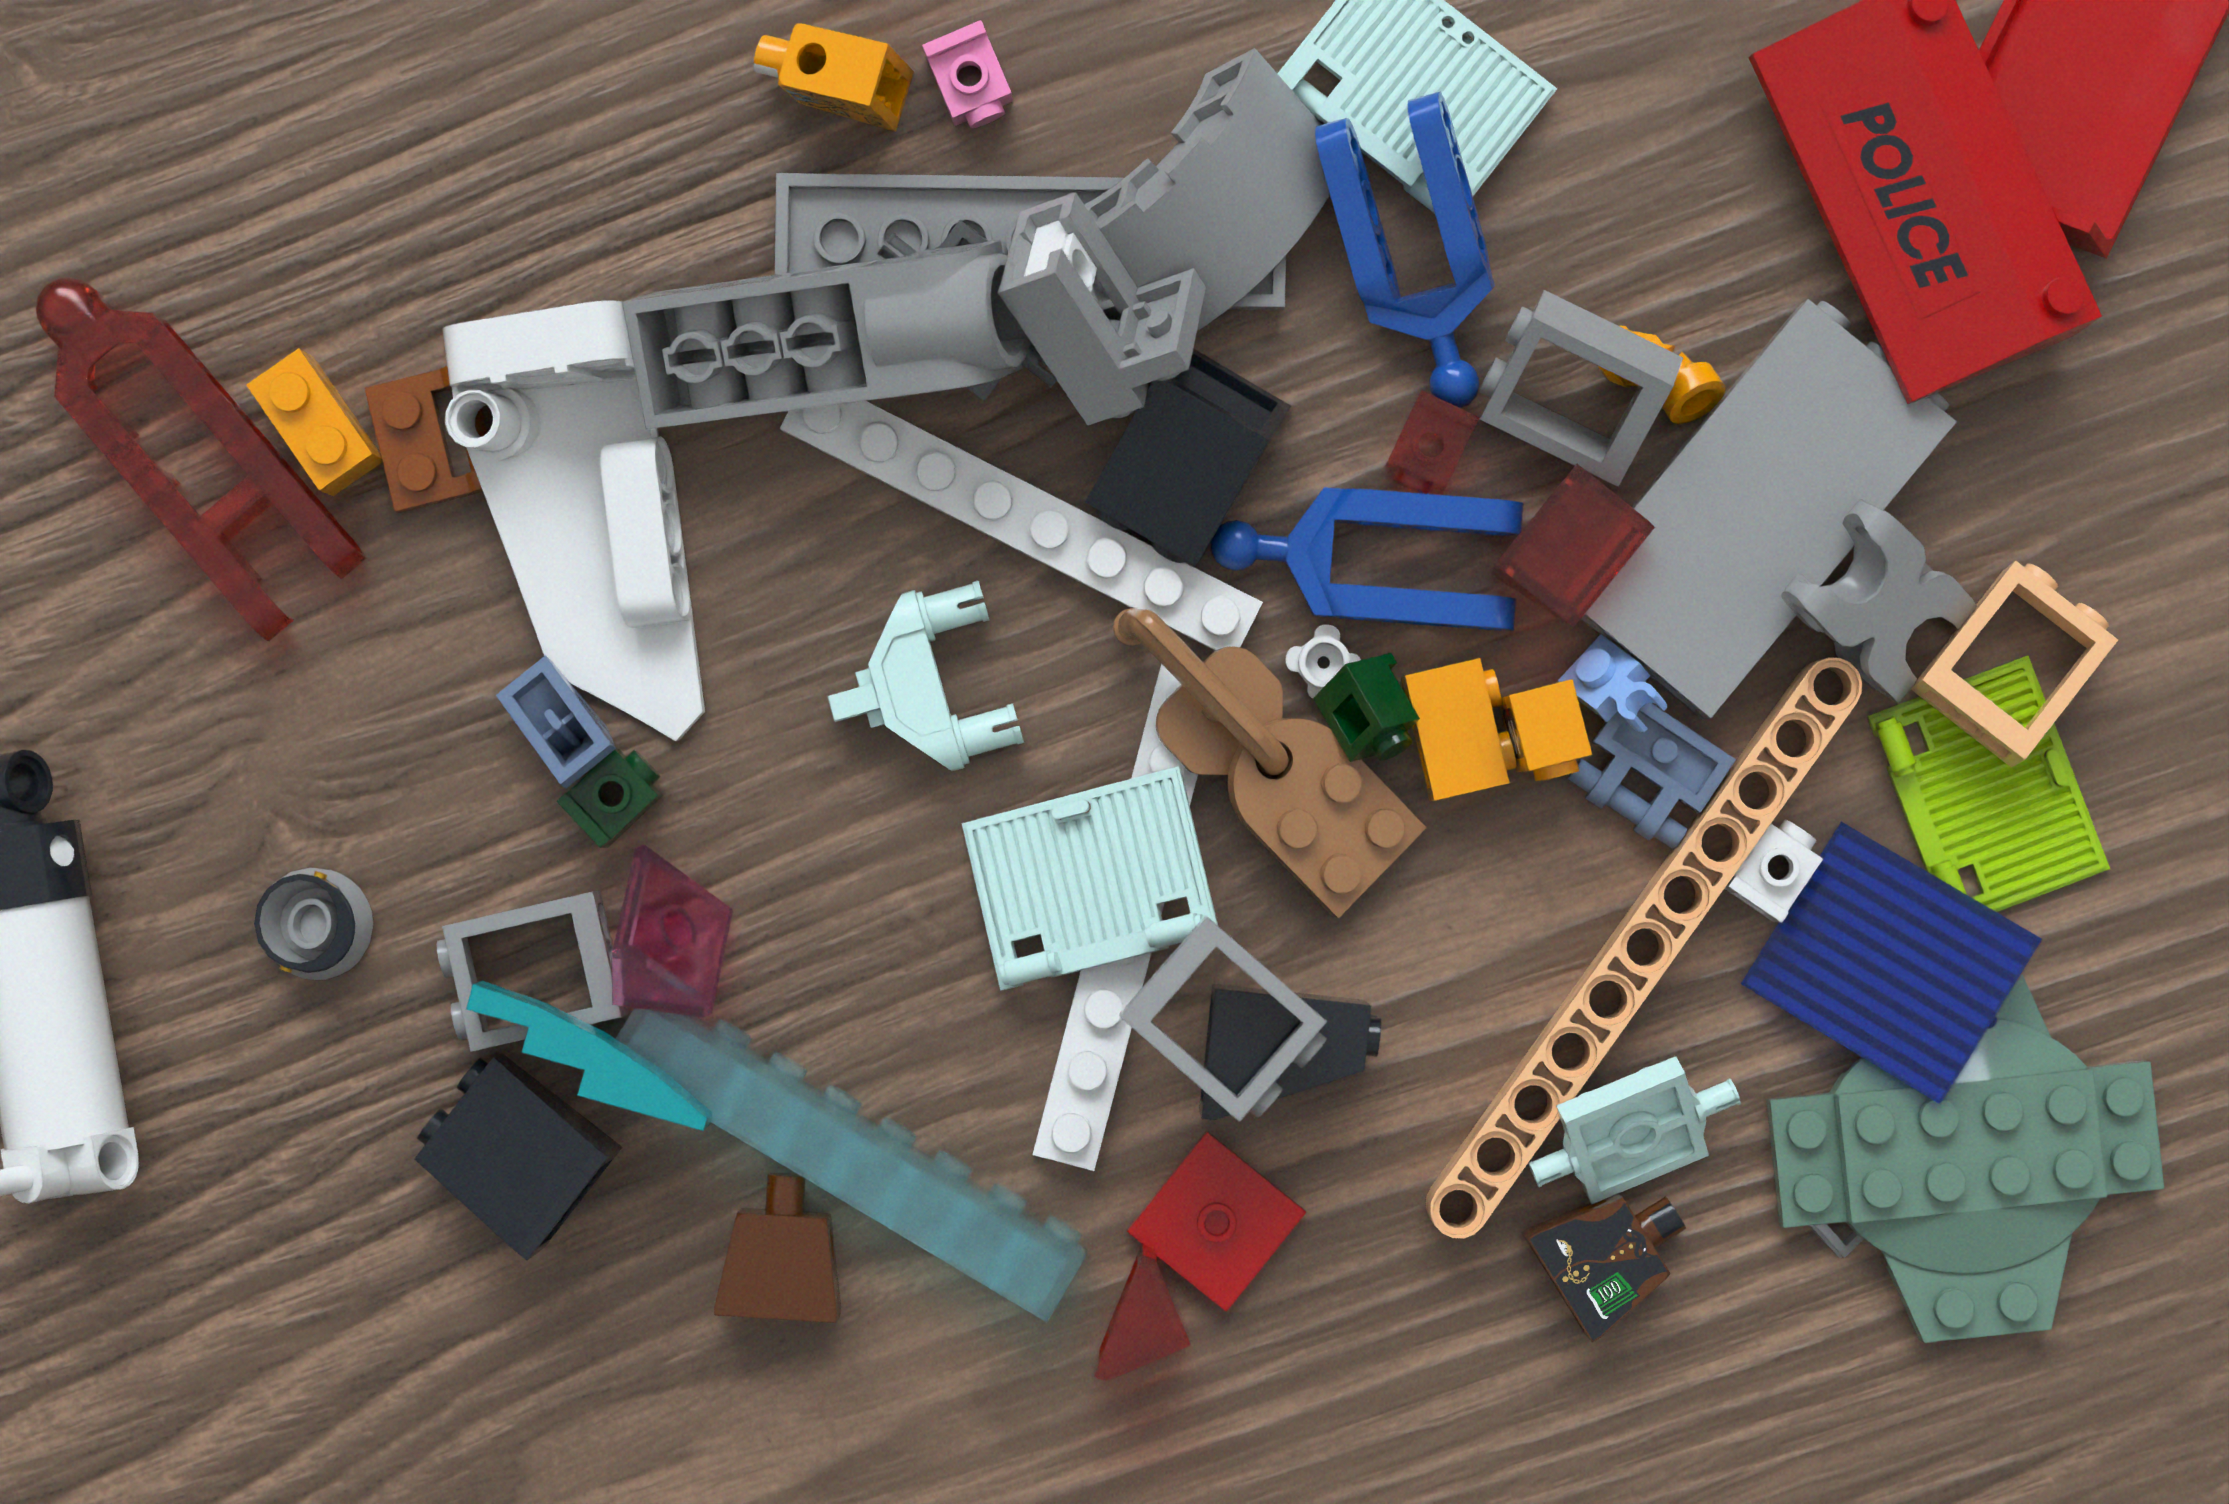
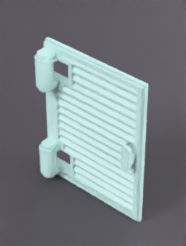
M1336 0L1277 73L1318 121L1321 120L1326 124L1349 118L1355 129L1361 152L1403 184V189L1434 214V208L1409 121L1408 100L1435 92L1442 93L1448 106L1471 192L1474 196L1557 90L1550 82L1444 0ZM1316 62L1341 80L1328 97L1304 79Z
M1180 766L962 823L1000 990L1024 985L1023 983L1045 977H1058L1167 949L1170 945L1182 943L1205 915L1218 925ZM1089 803H1090L1091 809H1090V811H1089L1088 813H1085V812H1087V811L1089 810ZM1187 897L1191 914L1162 920L1159 904ZM1041 935L1045 951L1017 958L1015 941Z

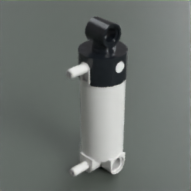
M30 750L0 754V1127L4 1149H0L4 1168L0 1170V1197L12 1194L14 1198L22 1203L124 1189L131 1185L136 1178L139 1168L134 1127L129 1128L93 922L89 896H92L80 821L67 820L46 823V819H42L41 810L50 802L53 792V778L49 766L44 759Z

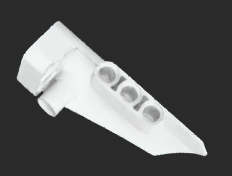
M595 301L463 322L442 328L449 384L452 387L453 399L446 410L445 424L453 440L467 448L544 656L546 655L571 684L619 708L674 741H679L705 713L672 457L665 439L661 436L659 437L658 428H645L622 302ZM488 405L493 415V424L490 431L480 437L475 428V417L483 406Z

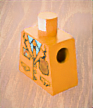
M796 23L789 41L763 35L759 40L754 56L755 72L777 77L778 85L796 102L896 132L914 71L889 44Z

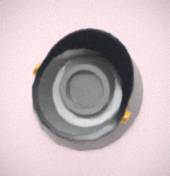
M306 868L288 873L266 889L257 904L254 926L258 943L267 956L280 966L279 969L303 979L326 980L351 970L361 960L370 944L373 916L367 898L351 879L332 870Z

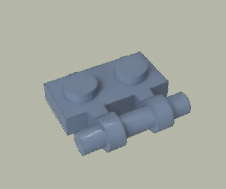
M1652 703L1645 704L1637 713V717L1648 728L1645 732L1634 730L1617 711L1608 722H1604L1592 740V743L1612 756L1606 767L1600 771L1581 758L1577 762L1579 771L1569 774L1567 779L1587 792L1585 799L1600 809L1607 805L1634 823L1633 831L1649 841L1652 837H1655L1674 850L1688 830L1668 816L1677 801L1679 800L1695 812L1701 813L1736 759ZM1630 768L1660 788L1650 803L1620 784Z

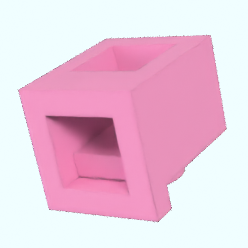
M981 20L922 45L925 58L954 126L967 121L970 128H977L993 122L1005 114L1003 106L1013 102L1012 93ZM969 65L977 67L982 73L981 80L974 86L962 85L957 79L958 73L962 68Z

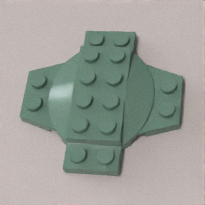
M2010 947L1993 948L2017 963ZM1974 950L1958 951V953L2011 983L2012 985L2006 994L1939 954L1922 956L2000 1001L2001 1003L1996 1011L1991 1010L1904 957L1889 958L1888 960L1988 1018L1990 1021L1985 1029H1982L1877 966L1876 977L1979 1037L1974 1047L1875 988H1872L1871 998L1968 1055L1961 1065L1868 1009L1867 1020L1957 1073L1950 1083L1863 1030L1862 1039H1864L1865 1043L1945 1090L1946 1092L1940 1101L1862 1053L1861 1057L1846 1073L1842 1072L1829 1093L1766 1099L1779 1226L1789 1228L1845 1222L1857 1235L1881 1250L1888 1264L1886 1268L1918 1339L1924 1343L2051 1330L2072 1233L2086 1220L2100 1198H2106L2110 1194L2164 1189L2151 1061L2086 1066L2068 1048L2051 1038L2022 972L2020 971L2016 976Z

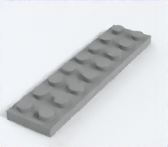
M776 173L775 275L881 260L884 258L878 256L877 253L883 245L887 246L898 256H904L886 242L893 233H896V236L917 252L933 250L943 243L959 220H962L988 241L1001 240L1003 253L1008 256L1020 211L1074 192L1077 193L1085 205L1111 189L1124 178ZM1286 256L1261 282L1228 310H1284Z

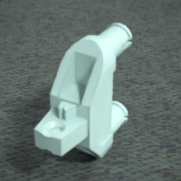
M979 580L972 582L973 584L926 597L923 596L922 591L916 593L915 590L902 593L868 663L869 668L855 672L859 687L827 696L834 721L838 722L867 714L871 728L885 725L951 771L965 768L964 765L970 763V756L1016 743L1018 745L1024 743L1020 726L993 732V728L996 726L1018 721L1013 703L1003 708L958 720L957 714H950L930 643L936 640V633L982 620L983 622L990 620L984 602L959 609L961 604L984 598Z

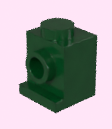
M1392 653L1345 664L1313 698L1350 762L1377 755L1380 761L1388 760L1402 753L1413 742L1407 731L1420 718L1391 671L1397 664Z
M615 749L556 802L600 848H608L663 796L653 785L660 778V775L635 749L628 756L620 749ZM615 781L622 786L624 797L618 805L611 807L603 801L601 792L607 783Z

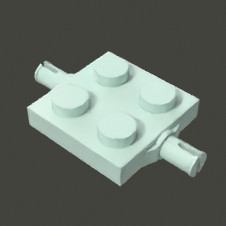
M1675 1056L1556 1105L1565 1131L1563 1149L1537 1160L1529 1161L1528 1164L1539 1188L1544 1184L1574 1172L1575 1176L1581 1181L1582 1187L1592 1205L1709 1156L1703 1136L1706 1117L1734 1105H1740V1097L1730 1078L1725 1082L1695 1093L1693 1088L1689 1086L1686 1074Z

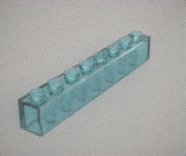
M666 986L660 995L651 989L643 992L616 1039L664 1070L713 1112L711 1123L1045 1322H1048L1087 1256V1249L1077 1244L1082 1237L1079 1231L1049 1215L1045 1224L1022 1211L1027 1204L1025 1199L998 1183H994L990 1191L968 1179L972 1171L971 1167L947 1152L939 1150L935 1158L914 1147L913 1143L917 1135L897 1122L884 1117L881 1124L878 1125L857 1113L862 1103L838 1087L829 1084L825 1093L803 1080L807 1070L788 1057L774 1052L770 1060L748 1048L753 1038L736 1026L722 1019H719L715 1027L693 1015L698 1005L679 992Z

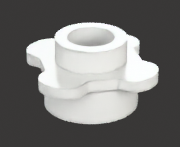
M1332 625L1319 626L1315 630L1314 638L1302 647L1294 646L1290 648L1286 654L1288 669L1298 672L1308 684L1307 693L1311 698H1314L1345 664L1361 660L1357 654L1348 652L1344 644L1340 642L1339 630ZM1322 656L1327 657L1330 661V665L1326 669L1320 668L1317 663L1318 659Z

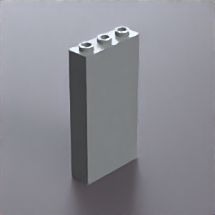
M1807 299L1795 309L1726 392L1720 402L1712 409L1556 597L1559 602L1599 635L1602 634L1637 660L1653 680L1702 720L1712 718L1795 618L1796 614L1781 597V593L1794 577L1801 573L1808 581L1821 586L1853 548L1854 542L1842 523L1856 503L1862 499L1884 510L1957 422L1945 412L1949 404L1938 392L1907 404L1881 346L1872 341L1865 346L1847 331L1851 325L1850 321L1839 310L1825 301H1820L1818 305H1815L1811 300Z

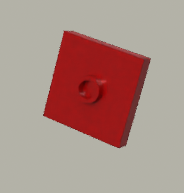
M1206 1131L1129 1226L1127 1232L1227 1312L1307 1212Z

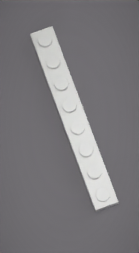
M867 401L790 410L780 427L781 431L1130 608L1147 609L1155 612L1171 629L1215 651L1224 647H1241L1263 603L1185 562L1177 563L1166 559L1156 552L1151 545L1108 525L1104 521Z
M1161 664L1131 779L1180 766L1190 806L1198 774L1188 771L1162 744L1156 731V717L1159 708L1181 685ZM1164 903L1159 904V908H1160L1161 915H1162ZM1151 953L1081 970L1032 1155L1092 1171L1095 1170L1132 1029L1119 1014L1143 987Z

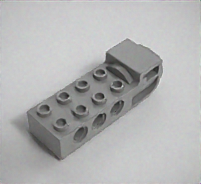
M1001 240L920 251L895 258L658 291L622 302L645 428H661L962 388L990 382L1023 369L1022 362L1025 360L1028 347L1031 346V341L998 294L1008 257L1003 254Z

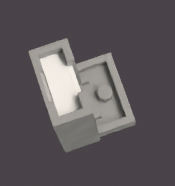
M1074 192L1019 212L998 294L1087 425H1091L1112 417L1123 418L1135 410L1143 408L1149 382L1155 380L1166 381L1189 369L1206 286L1193 268L1137 287L1077 193Z

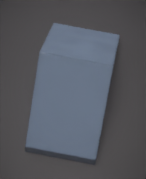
M546 655L496 694L533 748L565 789L616 749L608 727Z

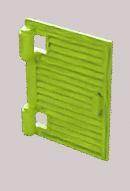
M2029 655L1963 679L2024 727L2027 726L2046 701ZM1920 696L1867 716L1873 735L1880 738L1890 764L1886 766L1928 878L1934 880L1938 892L1983 918L2110 869L2055 723H2053L2029 756L2011 768ZM1914 722L1918 725L1927 749L1926 752L1915 756L1903 729L1904 726ZM1968 865L1972 866L1982 892L1970 898L1967 896L1958 869ZM1941 909L1944 920L1953 926L1959 927L1967 924L1966 921L1949 911Z

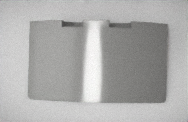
M1253 48L1205 74L1198 93L1189 109L1171 132L1178 143L1157 166L1147 158L1111 189L1086 203L1085 207L1137 287L1193 268L1206 286L1197 328L1198 331L1226 312L1261 282L1298 242L1325 204L1330 193L1315 138V128L1322 124L1262 55Z

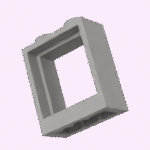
M1544 290L1533 311L1523 306L1519 310L1505 339L1506 342L1515 346L1508 361L1505 362L1496 357L1481 385L1479 392L1488 396L1489 399L1480 420L1619 487L1674 386L1683 357ZM1540 338L1639 385L1610 439L1513 392Z
M601 890L442 926L445 939L437 941L436 944L439 964L445 978L454 977L459 1002L451 1003L452 1021L458 1039H468L471 1052L524 1040L529 1027L515 1024L488 1030L484 1014L466 1009L472 985L478 982L468 942V937L571 913L592 1007L567 1013L588 1024L620 1018L629 1014Z
M1206 915L1119 1014L1127 1024L1239 1122L1249 1111L1256 1118H1259L1283 1090L1275 1082L1292 1061L1299 1068L1304 1067L1327 1040L1319 1032L1327 1021ZM1215 947L1220 949L1302 1021L1238 1095L1234 1094L1151 1021Z

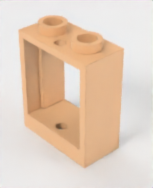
M2014 561L2000 573L1978 601L1974 612L1962 627L1953 633L1911 688L1912 691L2011 768L2029 756L2118 641L2117 638L2106 631L2109 624L2101 614L2083 603H2078L2074 606L2055 591L2058 584L2048 573L2033 564L2028 563L2024 567L2017 561ZM2012 591L2087 648L2026 727L2022 726L1951 670Z

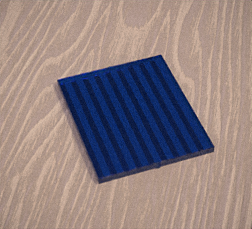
M1841 822L1820 855L1823 860L1789 908V913L1784 921L1777 924L1741 984L1941 1105L1987 1030L1996 1025V1015L2043 940Z

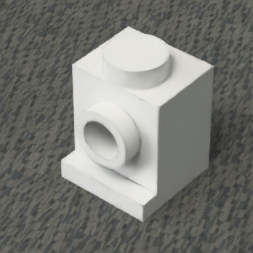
M1786 819L1779 828L1770 824L1727 884L1725 890L1769 920L1782 923L1789 913V908L1823 860V858L1811 851L1817 840ZM1776 855L1784 856L1789 863L1788 874L1780 880L1774 879L1768 872V863Z

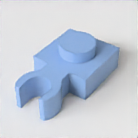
M1602 634L1558 679L1559 682L1573 679L1578 701L1604 721L1608 722L1618 711L1627 723L1638 732H1645L1648 729L1637 717V713L1642 706L1648 703H1655L1663 711L1667 709V703L1653 686L1645 682L1650 677V674L1644 667Z

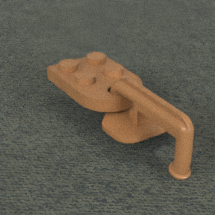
M1130 608L1117 615L1113 625L1114 634L1117 639L1123 644L1130 646L1142 643L1181 683L1164 701L1157 713L1156 731L1162 744L1188 771L1194 774L1228 775L1229 798L1242 824L1332 917L1340 918L1427 827L1362 759L1353 762L1349 761L1331 729L1311 720L1282 718V685L1252 652L1241 647H1224L1213 652L1202 662L1155 612L1147 609ZM1262 774L1278 775V776L1273 777V778H1266V777H1264Z

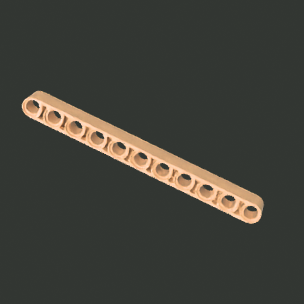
M1829 657L1807 664L1777 702L1732 765L1702 812L1698 813L1689 825L1681 842L1669 853L1431 1186L1426 1196V1211L1429 1219L1441 1233L1451 1238H1466L1478 1232L1489 1219L1559 1121L1560 1116L1556 1105L1576 1097L1857 704L1862 694V679L1859 671L1851 662L1842 658ZM1823 669L1835 672L1843 684L1842 695L1833 705L1821 702L1814 692V680ZM1786 721H1793L1799 724L1806 735L1804 749L1795 757L1785 755L1778 748L1776 742V734L1779 727ZM1752 772L1761 775L1767 781L1769 787V796L1766 802L1757 809L1747 807L1741 801L1739 795V785L1742 779ZM1716 824L1725 827L1732 838V848L1729 854L1719 861L1709 859L1702 849L1704 832L1710 826ZM1682 876L1693 884L1695 900L1689 909L1676 913L1666 905L1664 890L1672 879ZM1646 928L1651 930L1656 936L1658 951L1649 963L1638 965L1629 958L1627 942L1635 931ZM1612 981L1619 987L1621 993L1619 1008L1611 1015L1597 1016L1589 1003L1590 993L1598 983ZM1576 1033L1583 1041L1584 1055L1576 1066L1560 1068L1552 1057L1554 1042L1561 1035ZM1530 1085L1540 1086L1547 1096V1107L1544 1113L1533 1120L1520 1118L1514 1108L1518 1092ZM1491 1138H1502L1508 1142L1510 1148L1508 1163L1502 1169L1495 1172L1481 1169L1477 1161V1152L1480 1145ZM1454 1190L1466 1191L1471 1194L1473 1199V1210L1470 1216L1460 1223L1444 1221L1439 1212L1443 1197Z

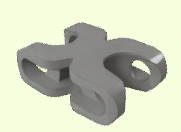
M1860 499L1846 515L1842 523L1854 542V557L1846 574L1834 584L1820 586L1808 581L1799 573L1784 589L1781 597L1804 624L1817 632H1825L1829 638L1835 641V650L1838 658L1851 662L1859 671L1862 681L1874 690L1900 703L1917 681L1905 660L1906 644L1914 629L1925 620L1938 617L1951 622L1959 630L1977 608V605L1953 577L1944 572L1933 571L1925 563L1926 556L1923 545L1888 512Z

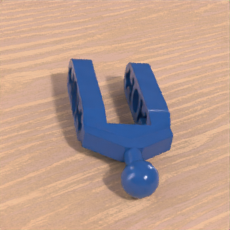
M1435 92L1408 100L1407 107L1412 133L1455 283L1404 297L1400 295L1394 265L1355 129L1350 119L1344 118L1316 126L1315 138L1320 161L1360 298L1365 305L1369 323L1429 340L1436 367L1432 371L1429 380L1430 391L1434 399L1442 406L1451 409L1469 405L1477 396L1480 387L1479 377L1475 369L1468 362L1460 359L1453 331L1494 288L1495 284L1465 166L1448 106L1442 93Z
M1324 487L1288 537L1261 535L1247 522L1240 520L1227 521L1219 527L1210 543L1211 552L1217 563L1233 571L1244 570L1253 565L1256 560L1285 562L1313 616L1478 630L1514 631L1516 598L1330 583L1334 523L1495 536H1521L1524 504L1522 502L1500 499Z

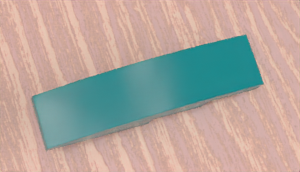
M485 981L472 985L466 1006L467 1010L529 1027L522 1053L584 1070L578 1096L704 1131L710 1125L713 1112L664 1070L608 1033L537 999Z

